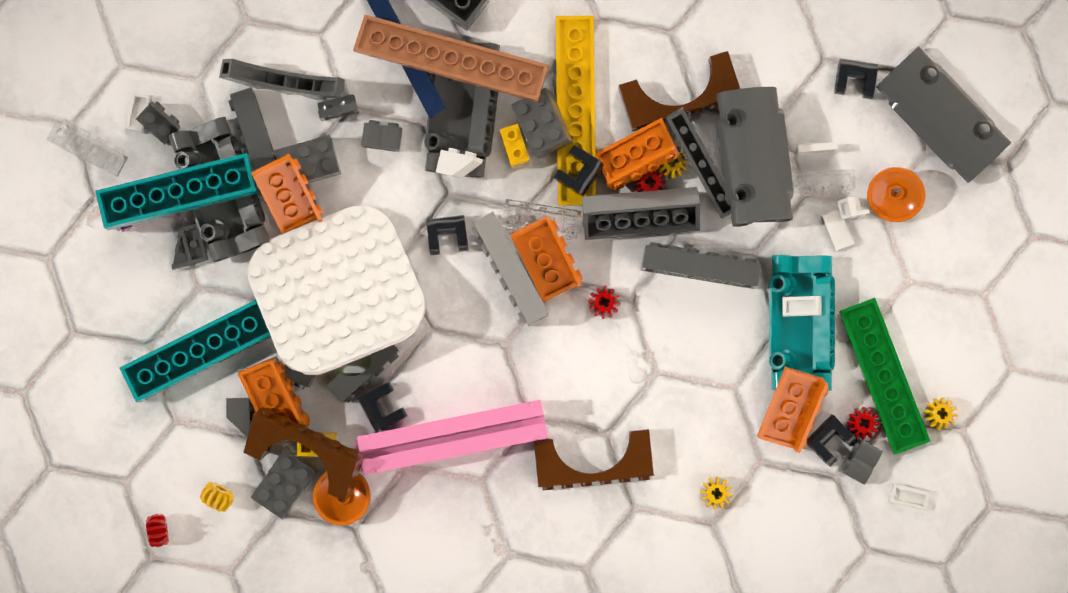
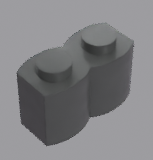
M369 120V123H364L361 146L370 149L400 152L403 129L397 123L380 125V121Z
M861 439L859 442L856 441L851 449L853 454L850 459L847 458L844 461L842 473L865 485L883 451Z

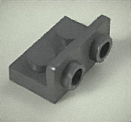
M353 94L318 102L317 104L319 118L322 122L359 113Z
M151 101L138 115L136 120L165 145L169 141L168 136L180 129V125H178L180 121L172 114L168 116L164 112L165 108L159 102L154 103Z

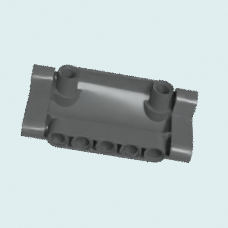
M467 42L500 51V45L495 43ZM433 74L432 82L447 109L433 118L428 116L424 141L428 151L425 171L437 173L436 169L441 150L448 151L449 148L460 150V154L465 155V151L477 154V158L483 159L482 164L464 177L484 178L486 157L490 155L492 149L498 92Z
M919 46L876 86L888 99L891 108L950 169H955L967 183L971 182L1011 144V141L995 126L994 121ZM929 68L936 70V77H931L928 74ZM981 124L989 125L990 131L984 132L981 129Z
M751 87L718 93L717 102L720 114L716 125L725 200L731 207L732 226L742 227L754 222H787L793 220L791 199L793 198L794 189L783 110L779 108L777 88Z
M220 117L189 131H178L168 136L175 153L174 164L177 170L243 154L238 140L230 131L226 117ZM257 194L192 210L200 236L208 243V249L213 262L259 248L264 243L270 242L264 225L265 214ZM211 228L213 229V236L210 234Z

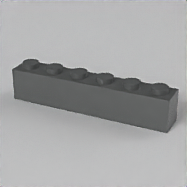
M252 87L230 94L229 106L231 111L236 113L237 118H234L237 129L242 131L243 136H240L243 147L247 146L248 155L255 171L276 160L263 116ZM258 190L260 200L265 201L260 190Z
M681 107L668 114L666 119L722 219L731 214V207L725 200L724 181L684 108Z

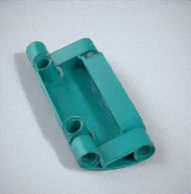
M772 255V278L769 281V364L772 370L771 390H776L784 368L789 367L824 378L828 383V391H832V370L835 367V279L832 276V256ZM782 279L783 287L779 289L778 282ZM821 296L822 316L783 317L782 297ZM780 356L783 358V363L781 366H779L777 363V360Z

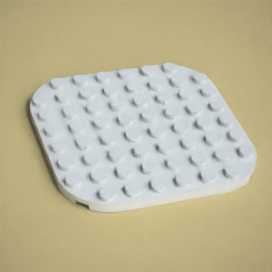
M367 206L345 208L323 217L321 222L316 220L269 240L270 242L262 244L253 254L248 267L249 283L281 360L290 369L306 375L323 374L399 343L410 337L418 329L425 314V300L422 290L393 224L385 214L377 209Z

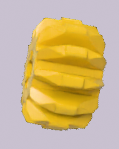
M685 152L676 157L677 163L674 167H670L671 164L668 165L666 162L660 165L662 167L658 172L662 173L665 170V178L671 173V178L675 179V172L681 177L683 175L681 170H687V167L682 164L689 162L688 159H682L686 155Z
M944 397L940 398V402L937 398H934V405L927 403L930 410H924V413L930 414L925 420H932L930 427H934L937 424V430H941L942 426L945 429H949L948 422L954 425L955 421L951 418L958 417V414L952 413L957 407H950L952 401L948 400L945 403ZM941 409L942 412H945V415L941 416L942 419H940V415H937V412L941 411Z
M716 477L715 484L713 479L709 478L710 486L706 483L702 484L707 490H700V493L706 494V496L701 498V501L708 499L706 507H709L713 502V510L717 509V503L721 509H724L723 501L726 504H730L726 496L733 497V494L727 493L732 487L727 486L724 488L727 481L723 480L720 484V477ZM715 488H718V491L721 492V496H717L718 499L711 495L712 490L715 491Z
M208 482L203 487L200 495L202 503L206 504L207 507L222 512L228 510L235 497L227 487L216 482Z

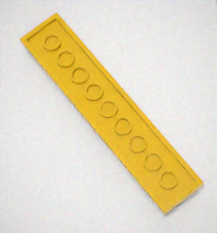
M556 16L557 105L573 140V143L557 150V170L565 172L574 179L584 164L568 154L573 145L596 158L594 16ZM596 178L584 196H596ZM558 182V206H582V196Z

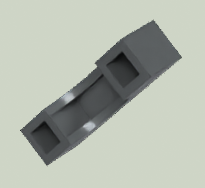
M391 345L371 354L369 367L363 373L356 376L339 373L326 386L341 403L345 401L349 403L356 397L355 392L359 388L363 390L371 383L369 379L373 375L377 377L385 370L383 366L389 362L391 364L399 357L397 353L400 351L395 345Z

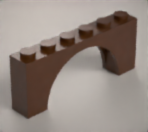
M726 51L709 57L710 77L706 89L695 100L683 105L669 106L654 101L644 93L637 79L620 84L618 90L631 130L638 131L660 118L666 124V116L681 107L684 108L686 114L691 113V115L699 114L702 112V109L707 107L710 110L718 108V93L740 89L729 52Z
M262 407L254 413L243 453L261 460L269 454L271 447L276 442H298L311 449L325 466L329 481L328 494L343 501L353 494L363 462V454L359 453L356 449L342 445L337 440L324 436L320 432H315L303 424H298L286 416H281L270 408Z
M649 429L629 431L628 446L621 460L606 471L591 474L582 473L567 466L557 454L553 439L534 441L538 487H542L543 491L554 490V486L561 485L562 489L573 488V484L581 483V487L592 486V482L600 481V485L612 484L611 480L619 479V483L631 482L630 478L638 477V481L650 480V476H654Z

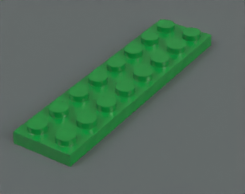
M876 298L838 311L893 455L931 442Z

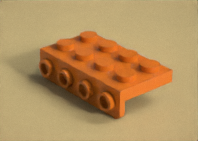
M660 118L597 152L596 158L604 164L602 167L603 174L608 186L614 191L623 188L630 181L640 179L647 172L657 170L660 165L674 161L680 153L664 120Z
M290 154L251 172L281 234L299 228L315 219L319 222L323 221L320 216L323 212L319 204L315 205L313 202L316 197L312 189H307L306 185L309 183L305 175H300L298 171L302 168L298 160H293Z
M548 215L510 234L543 302L577 285L581 287L580 281L583 280L579 269L575 270L572 265L575 261L571 253L567 254L564 249L567 247L563 236L559 237L556 232L559 228L555 220H550Z
M277 356L237 373L256 412L262 407L270 408L273 412L286 416L290 420L303 424L308 428L310 425L309 416L303 411L301 399L298 395H295L293 383L290 378H287L284 372L285 366L281 360L279 361Z
M785 367L757 437L768 442L793 448L795 452L800 453L807 444L809 431H812L816 414H819L821 410V402L828 393L829 387L825 379Z

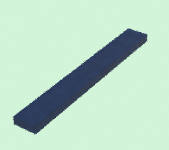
M367 0L376 18L401 24L389 0ZM401 65L429 118H433L445 111L447 108L428 72Z

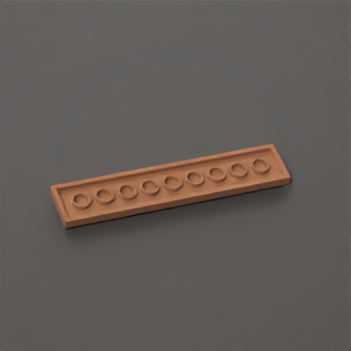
M364 15L353 51L359 54L537 103L549 68L548 64L369 15Z

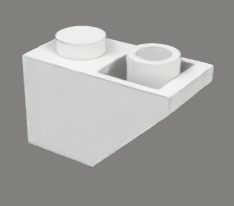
M449 148L448 151L441 150L436 172L451 177L463 178L482 164L483 159L477 158V154L465 151L464 155L460 154V150Z

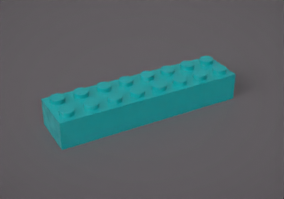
M245 153L96 190L95 193L104 229L109 231L258 194L257 184L251 174L253 167L250 156Z
M254 300L119 367L135 401L141 403L271 338L257 300Z

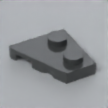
M197 224L179 228L174 261L171 266L172 270L209 260L204 240L200 236Z

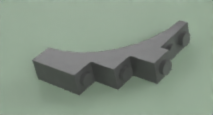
M223 59L219 78L252 88L270 89L286 95L297 94L314 100L341 98L345 79L340 77H324L287 72L236 59Z

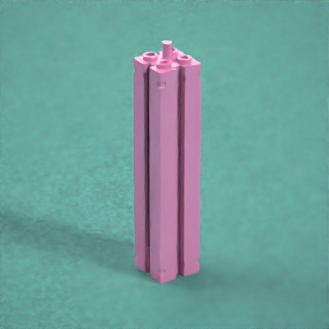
M541 400L358 436L354 444L355 449L364 455L360 472L363 471L364 475L546 439L548 435Z

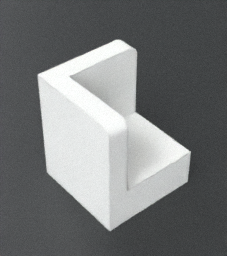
M853 196L837 201L842 220L870 213L869 209L861 210L858 197L854 198Z

